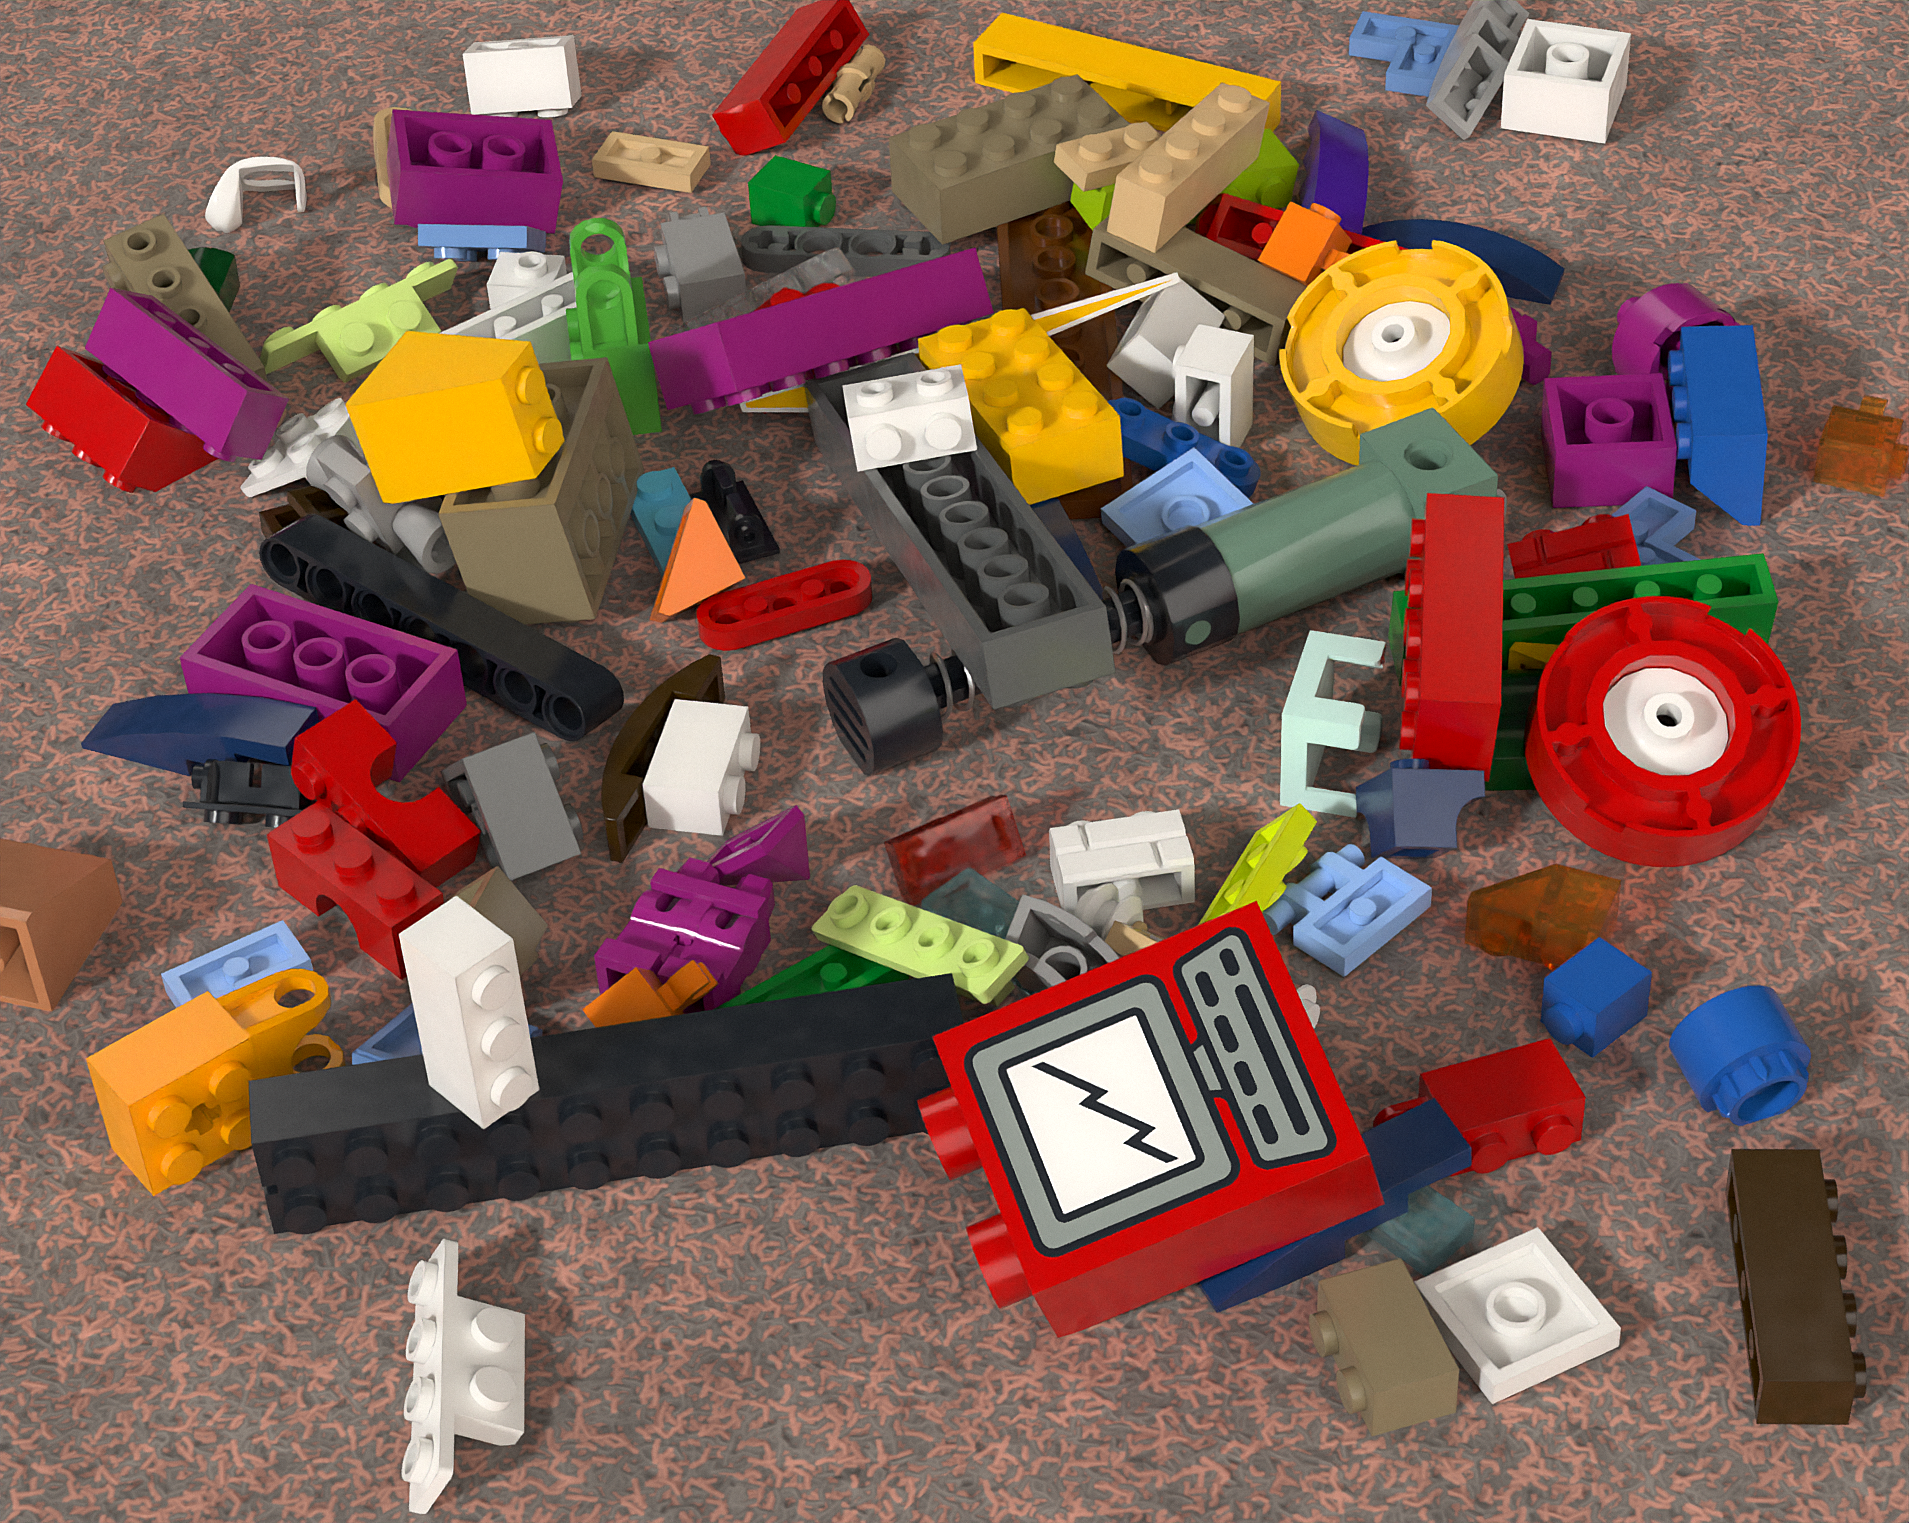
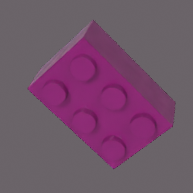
M392 109L386 166L395 225H408L413 228H418V224L528 226L546 231V233L555 234L563 177L552 120Z

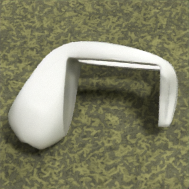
M252 157L238 161L225 171L215 187L206 208V221L216 231H223L224 233H230L239 228L243 219L244 191L265 192L296 189L297 211L304 212L307 202V191L302 169L295 162L278 157ZM285 171L294 172L295 182L288 180H246L243 178L245 175L253 172Z

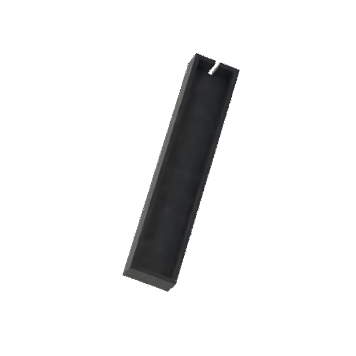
M948 973L531 1037L539 1091L530 1096L519 1108L509 1111L485 1129L481 1128L429 1085L423 1054L248 1081L251 1145L261 1184L264 1187L265 1200L274 1234L285 1232L312 1234L321 1230L324 1226L362 1220L368 1223H382L392 1219L395 1215L432 1209L440 1212H452L461 1209L466 1204L502 1198L511 1201H522L533 1197L536 1193L572 1187L581 1190H592L610 1181L642 1176L662 1179L680 1170L716 1165L722 1168H732L750 1159L781 1154L791 1157H802L811 1154L816 1149L851 1143L860 1146H872L890 1137L921 1132L928 1134L917 1100L951 1086L933 1036L964 1024L953 975Z

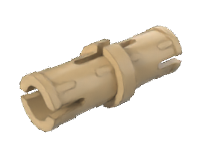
M869 44L864 45L863 50L859 47L851 58L850 63L840 67L836 73L838 76L833 81L834 87L826 95L822 103L823 112L828 119L836 123H843L846 118L848 122L853 117L859 103L869 99L875 88L874 80L885 66L884 54L877 47Z

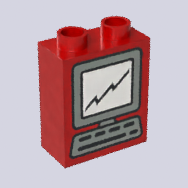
M1257 901L933 1036L951 1086L917 1100L926 1129L950 1181L983 1168L1000 1213L966 1227L968 1238L981 1272L999 1309L1033 1296L1058 1338L1092 1327L1385 1204L1370 1154Z

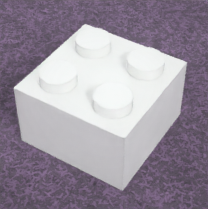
M1527 19L1504 74L1501 128L1605 144L1626 89L1631 33Z

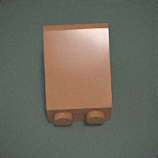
M0 838V1001L51 1012L54 1010L123 902L111 859Z

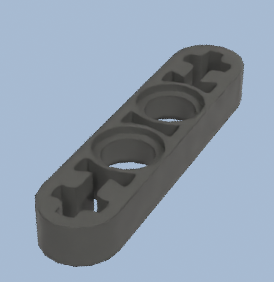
M759 226L750 229L741 238L744 265L753 271L764 273L873 277L951 254L950 242L942 245L929 231ZM816 250L829 251L824 254H810V252ZM870 252L883 253L878 256H864V254Z

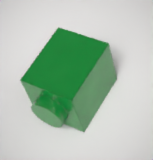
M775 155L748 182L752 224L758 226L819 227L820 225H827L834 216L836 198L832 194L830 170Z

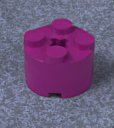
M1670 283L1659 286L1641 297L1627 299L1618 310L1617 322L1619 325L1612 343V360L1617 375L1663 373L1664 380H1667L1669 351L1680 350L1681 327L1738 326L1740 324L1723 308L1688 283ZM1664 382L1670 414L1672 415L1673 386H1669V382Z

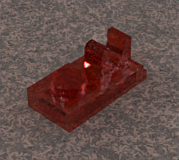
M1003 794L998 796L991 795L884 842L900 894L908 904L913 906L1026 856L1008 797Z

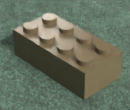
M1078 74L1070 77H1060L1050 84L1026 92L1012 93L1005 99L978 108L964 109L957 115L930 124L916 125L909 131L889 137L892 192L943 245L1070 201L1074 182L1054 163L1057 144L1079 139L1089 134H1098L1126 127L1129 123Z

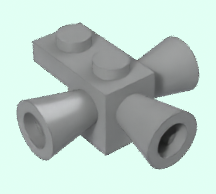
M343 435L331 436L315 448L307 463V480L312 486L326 491L340 507L348 512L349 515L344 519V522L352 533L371 543L376 541L386 551L427 573H442L456 563L438 515L443 503L440 496L395 504L383 503L367 460L349 438Z

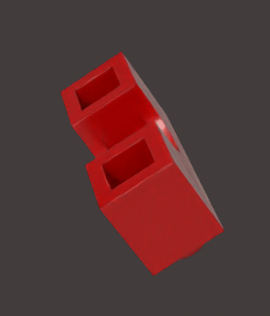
M357 699L295 737L291 776L298 790L309 800L316 799L431 885L437 888L475 862L481 831L440 787L413 802L393 801L384 797L376 790V786L392 777L397 742Z
M319 801L266 834L278 886L318 917L338 904L348 916L356 931L360 949L399 979L403 980L406 978L407 974L399 933L445 903L443 893Z

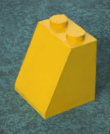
M406 331L345 403L383 503L395 504L535 479L565 442L561 423L557 419L545 384L544 374L539 367L530 341Z

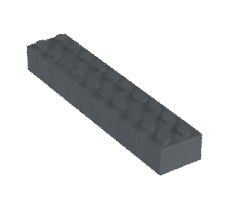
M913 352L804 383L816 446L993 710L1001 707L1022 706L1032 701L1035 697L1065 688H1082L1091 684L1095 679L1116 673L1105 604L976 435L977 450L857 471L842 386L926 371Z

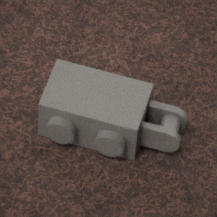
M706 206L698 207V213L679 216L677 211L669 212V222L660 223L663 245L654 246L656 268L659 279L663 278L668 309L679 308L684 326L728 319L749 313L745 273L725 212L709 215Z

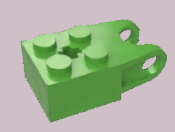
M606 218L584 220L574 227L569 237L577 306L566 309L571 360L607 357L632 434L662 432L654 363L648 346L651 338L642 277L630 278L625 235L622 228L616 222ZM594 234L606 235L614 241L609 251L597 255L586 252L581 245L587 237Z

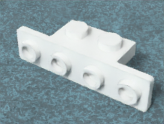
M442 1239L428 1262L421 1260L416 1265L408 1288L409 1303L416 1304L415 1322L409 1333L406 1345V1358L408 1361L414 1362L413 1381L408 1389L404 1404V1418L412 1421L411 1441L403 1459L402 1479L410 1482L409 1511L418 1514H426L452 1477L454 1468V1434L503 1446L516 1444L524 1433L525 1314L457 1296L458 1242L448 1239Z

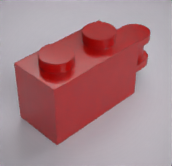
M1548 1038L1420 1073L1418 1098L1384 1108L1373 1121L1374 1128L1435 1098L1471 1146L1472 1165L1450 1175V1177L1470 1171L1484 1174L1499 1169L1509 1160L1538 1152L1543 1155L1557 1154L1568 1148L1573 1142L1580 1141L1582 1138L1586 1097L1552 1040Z

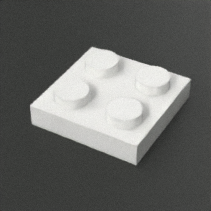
M1538 1227L1414 1281L1447 1347L1491 1404L1619 1347L1621 1327Z

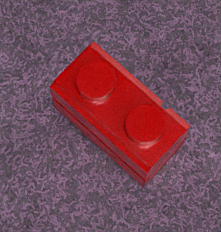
M1599 514L1588 518L1581 526L1557 532L1539 529L1526 534L1521 541L1507 544L1515 579L1641 566L1629 514L1617 517L1609 514Z

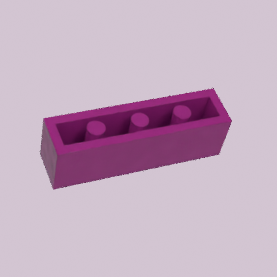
M110 288L85 346L87 351L104 363L102 370L109 376L134 386L137 389L135 396L141 401L161 408L170 414V424L186 433L197 435L205 442L203 449L212 456L228 462H235L237 456L262 460L289 398L154 296Z

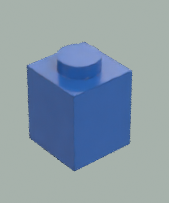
M1598 937L1544 978L1540 1022L1545 1025L1555 1040L1564 1045L1573 1044L1593 1058L1647 1016L1652 972L1601 937Z

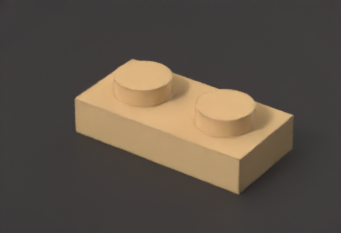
M1147 121L1132 123L1126 127L1098 134L1085 135L1079 139L1057 144L1054 163L1083 192L1115 184L1117 175L1159 139L1161 135Z
M614 131L610 133L592 159L595 178L692 193L711 165L709 146Z

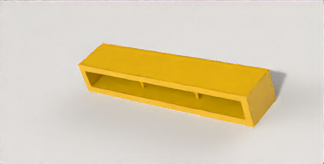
M1001 13L973 42L975 83L1012 93L1026 92L1050 84L1057 78L1078 74L1127 122L1142 123L1147 121L1154 129L1167 132L1223 82L1228 85L1245 88L1251 95L1270 102L1264 129L1270 128L1274 131L1281 121V81L1006 13Z

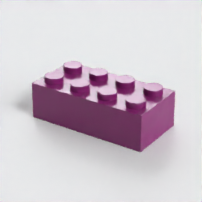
M250 584L179 657L188 694L213 693L255 696L313 706L317 709L319 721H322L357 699L397 742L392 777L389 779L399 783L467 706L457 649L254 584Z

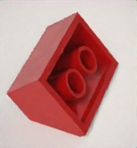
M56 346L26 403L31 410L44 419L41 427L46 432L63 441L72 442L74 447L71 452L75 456L91 465L105 469L102 478L111 485L129 493H133L136 487L157 492L219 459L203 449L205 442L197 435L186 433L170 424L169 418L171 415L166 411L138 399L135 396L137 389L134 386L106 374L102 370L104 364L102 361L60 346Z

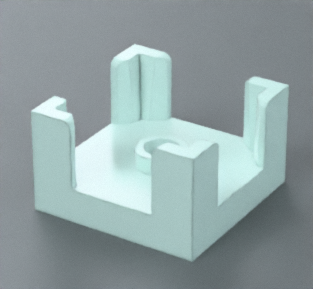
M1310 630L1282 712L1280 805L1294 807L1301 803L1306 810L1356 818V794L1314 788L1313 784L1325 746L1373 753L1377 750L1382 734L1383 718L1379 713L1365 711V707L1362 704L1333 700L1334 662L1383 669L1386 642Z

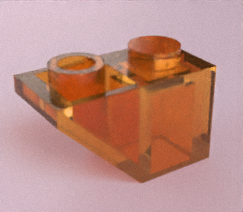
M1553 864L1471 891L1467 900L1464 944L1478 947L1492 956L1503 957L1509 955L1543 964L1554 971L1598 937H1601L1608 943L1610 942L1617 925L1621 880L1560 864Z

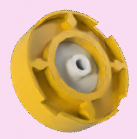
M1396 240L1380 243L1359 250L1333 264L1310 283L1298 297L1287 317L1291 329L1285 349H1279L1280 367L1284 381L1303 423L1313 439L1324 450L1347 463L1357 466L1359 465L1360 434L1432 407L1471 445L1486 434L1506 412L1516 394L1522 376L1524 364L1522 340L1502 284L1491 268L1468 250L1436 240L1432 241L1431 246L1433 249L1399 250Z

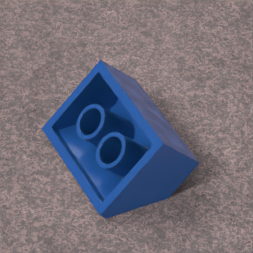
M1753 325L1681 327L1680 350L1669 351L1668 358L1669 386H1673V422H1684L1677 423L1676 428L1677 459H1688L1691 485L1742 525L1760 526L1768 432Z

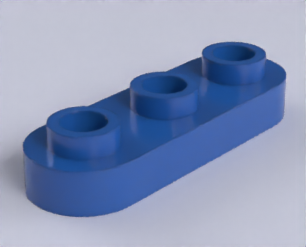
M1119 398L1107 401L1120 415L1123 457L1157 472L1194 447L1247 498L1253 495L1261 471L1258 464L1245 450L1225 445L1199 433L1194 427L1186 423L1175 422L1155 413L1134 399Z

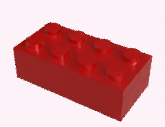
M1427 493L1424 519L1412 518L1409 557H1419V559L1407 558L1404 595L1408 596L1407 606L1416 609L1405 608L1403 646L1406 647V659H1403L1401 698H1404V711L1401 712L1399 750H1410L1411 759L1428 760L1430 769L1484 771V780L1489 782L1501 708L1505 497Z

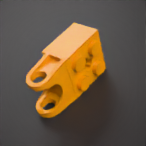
M287 969L276 972L216 999L209 991H206L85 1058L111 1148L153 1196L172 1185H182L190 1182L200 1173L203 1167L229 1152L243 1150L252 1146L248 1081L300 1073L293 1069L294 1066L311 1056H325L330 1059L327 1066L323 1069L345 1066L344 1052L330 1036L320 1034L306 1035L320 1023L331 1007V994L324 977L306 969ZM294 990H308L314 993L310 1000L293 1008L283 1007L278 1004L282 996Z

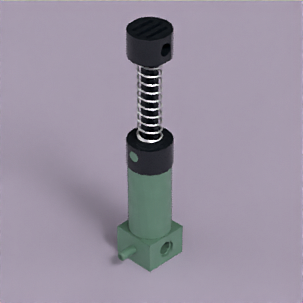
M1433 407L1360 434L1359 465L1199 525H1187L1123 549L1116 559L1115 576L1118 594L1112 588L1105 586L1102 592L1103 600H1101L1107 610L1111 644L1121 641L1117 648H1112L1113 653L1119 654L1124 649L1126 641H1128L1132 645H1142L1157 664L1167 666L1229 642L1236 635L1392 575L1401 573L1405 578L1407 558L1419 559V557H1409L1412 518L1424 519L1427 493L1497 497L1498 474ZM1135 636L1137 640H1133L1130 637ZM893 638L831 661L823 668V689L833 726L839 740L864 775H874L938 750L943 741L942 720H946L950 716L952 706L967 712L973 705L974 697L983 703H988L986 698L980 695L982 692L953 649H951L952 656L943 660L939 654L932 651L929 657L930 665L923 667L905 640ZM969 698L965 706L958 703ZM947 707L946 712L940 714V709Z

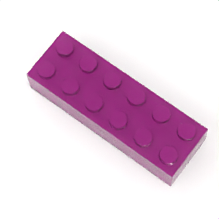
M974 247L648 342V346L667 410L690 404L693 415L762 397L763 394L771 392V389L772 392H777L804 384L806 380L814 378L812 369H814L816 379L849 370L850 367L857 365L854 356L857 357L859 365L891 357L892 354L898 353L896 343H899L901 353L919 348L918 338L935 334L937 330L947 326L973 323V319L993 314L994 311L977 251Z

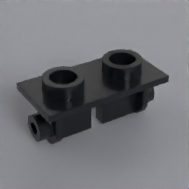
M720 460L708 461L703 466L700 475L701 491L689 494L691 500L697 498L706 501L738 564L779 554L780 548L744 481L736 482L735 472L730 464Z
M209 758L205 764H195L192 771V786L194 789L201 790L200 802L183 801V808L204 809V822L242 825L243 812L266 814L265 827L277 828L309 807L311 800L306 798L296 787L291 776V766L263 764L261 788L253 787L254 763L218 761L217 759Z

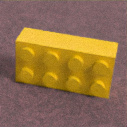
M1024 308L1002 310L990 318L966 325L947 326L938 333L918 338L920 362L926 370L961 364L969 397L974 433L1029 505L1124 476L1120 415Z

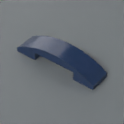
M1408 219L1381 222L1362 228L1361 235L1383 242L1396 240L1398 246L1406 249H1433L1431 246L1432 241L1436 240L1468 250L1491 268L1502 284L1505 295L1508 298L1551 305L1564 275L1565 268L1538 250L1511 237L1477 226L1443 220Z

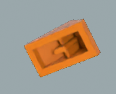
M693 498L684 507L649 620L663 623L701 604L707 598L731 589L745 579L706 501Z

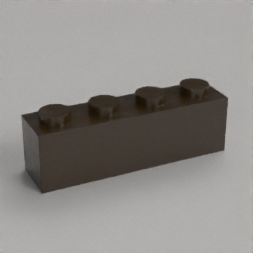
M1731 1149L1725 1195L1756 1424L1849 1425L1853 1398L1865 1397L1867 1371L1863 1352H1852L1850 1338H1854L1856 1335L1857 1308L1854 1293H1842L1840 1281L1845 1280L1847 1274V1245L1844 1235H1833L1831 1223H1836L1838 1216L1835 1179H1824L1820 1149Z

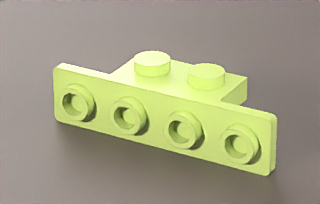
M452 258L436 265L433 262L423 263L414 268L407 275L406 279L390 286L386 283L377 284L363 293L358 301L343 308L340 305L329 306L319 312L312 322L295 330L292 327L279 329L266 339L262 348L260 361L264 365L266 374L321 350L337 376L346 383L375 369L406 331L441 333L440 328L423 304V301L451 289L458 269Z
M857 885L849 887L843 894L836 897L829 905L828 910L811 928L817 939L915 978L952 973L957 994L982 1004L990 1003L998 1006L1015 988L1011 979L1029 960L1025 949L1019 944Z

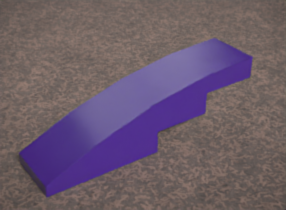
M1316 110L1307 128L1312 142L1303 159L1307 176L1298 193L1302 207L1309 209L1312 203L1322 205L1341 217L1342 220L1339 225L1342 229L1361 235L1369 175L1368 145L1364 130Z

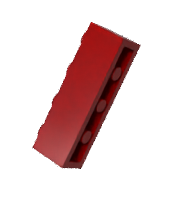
M820 0L798 8L714 111L712 117L735 154L746 156L786 143L838 76L836 73L840 67L849 62L870 35L850 0Z

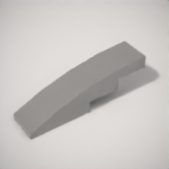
M1474 0L1460 23L1432 83L1426 107L1463 140L1471 135L1502 84L1509 64L1508 60L1519 40L1517 34L1530 14L1516 0Z

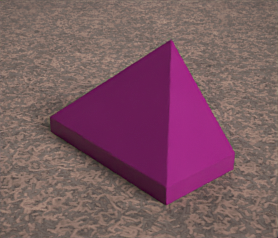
M797 805L726 840L707 861L718 870L720 885H737L741 878L748 874L770 879L771 882L809 880L810 869L805 815Z

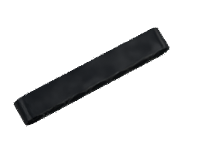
M305 515L261 543L259 554L262 566L268 576L278 585L313 604L457 649L464 686L561 739L570 742L578 741L619 712L623 707L624 691L615 675L604 666L320 515Z

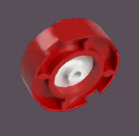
M1646 596L1615 602L1589 614L1575 624L1566 633L1563 642L1552 654L1542 672L1529 705L1525 722V756L1531 778L1542 801L1563 827L1591 848L1607 856L1624 862L1650 867L1687 866L1720 856L1743 842L1761 824L1780 794L1795 764L1801 740V716L1796 691L1786 669L1769 645L1752 629H1749L1746 635H1744L1729 624L1708 615L1712 606L1698 601L1670 596Z

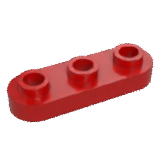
M833 560L713 595L704 600L697 609L699 637L710 648L722 651L737 650L858 614L865 610L872 601L870 571L863 564L853 560Z

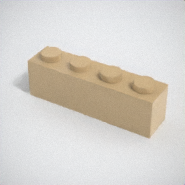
M1222 82L1117 175L1106 232L1156 253L1258 158L1270 102L1251 95L1245 88Z

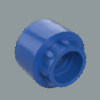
M1753 985L1722 993L1689 1013L1677 1025L1670 1037V1051L1701 1107L1706 1112L1718 1109L1722 1117L1730 1118L1731 1122L1735 1125L1743 1126L1782 1114L1794 1106L1806 1091L1809 1080V1073L1806 1068L1811 1059L1810 1049L1778 994L1770 987Z

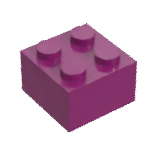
M1663 373L1544 378L1541 438L1552 508L1624 505L1646 486L1673 499L1677 444Z

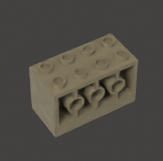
M607 357L539 364L545 377V384L557 419L561 423L565 442L537 478L446 494L438 513L468 594L525 625L563 621L574 623L596 618L638 492L637 480L645 471Z

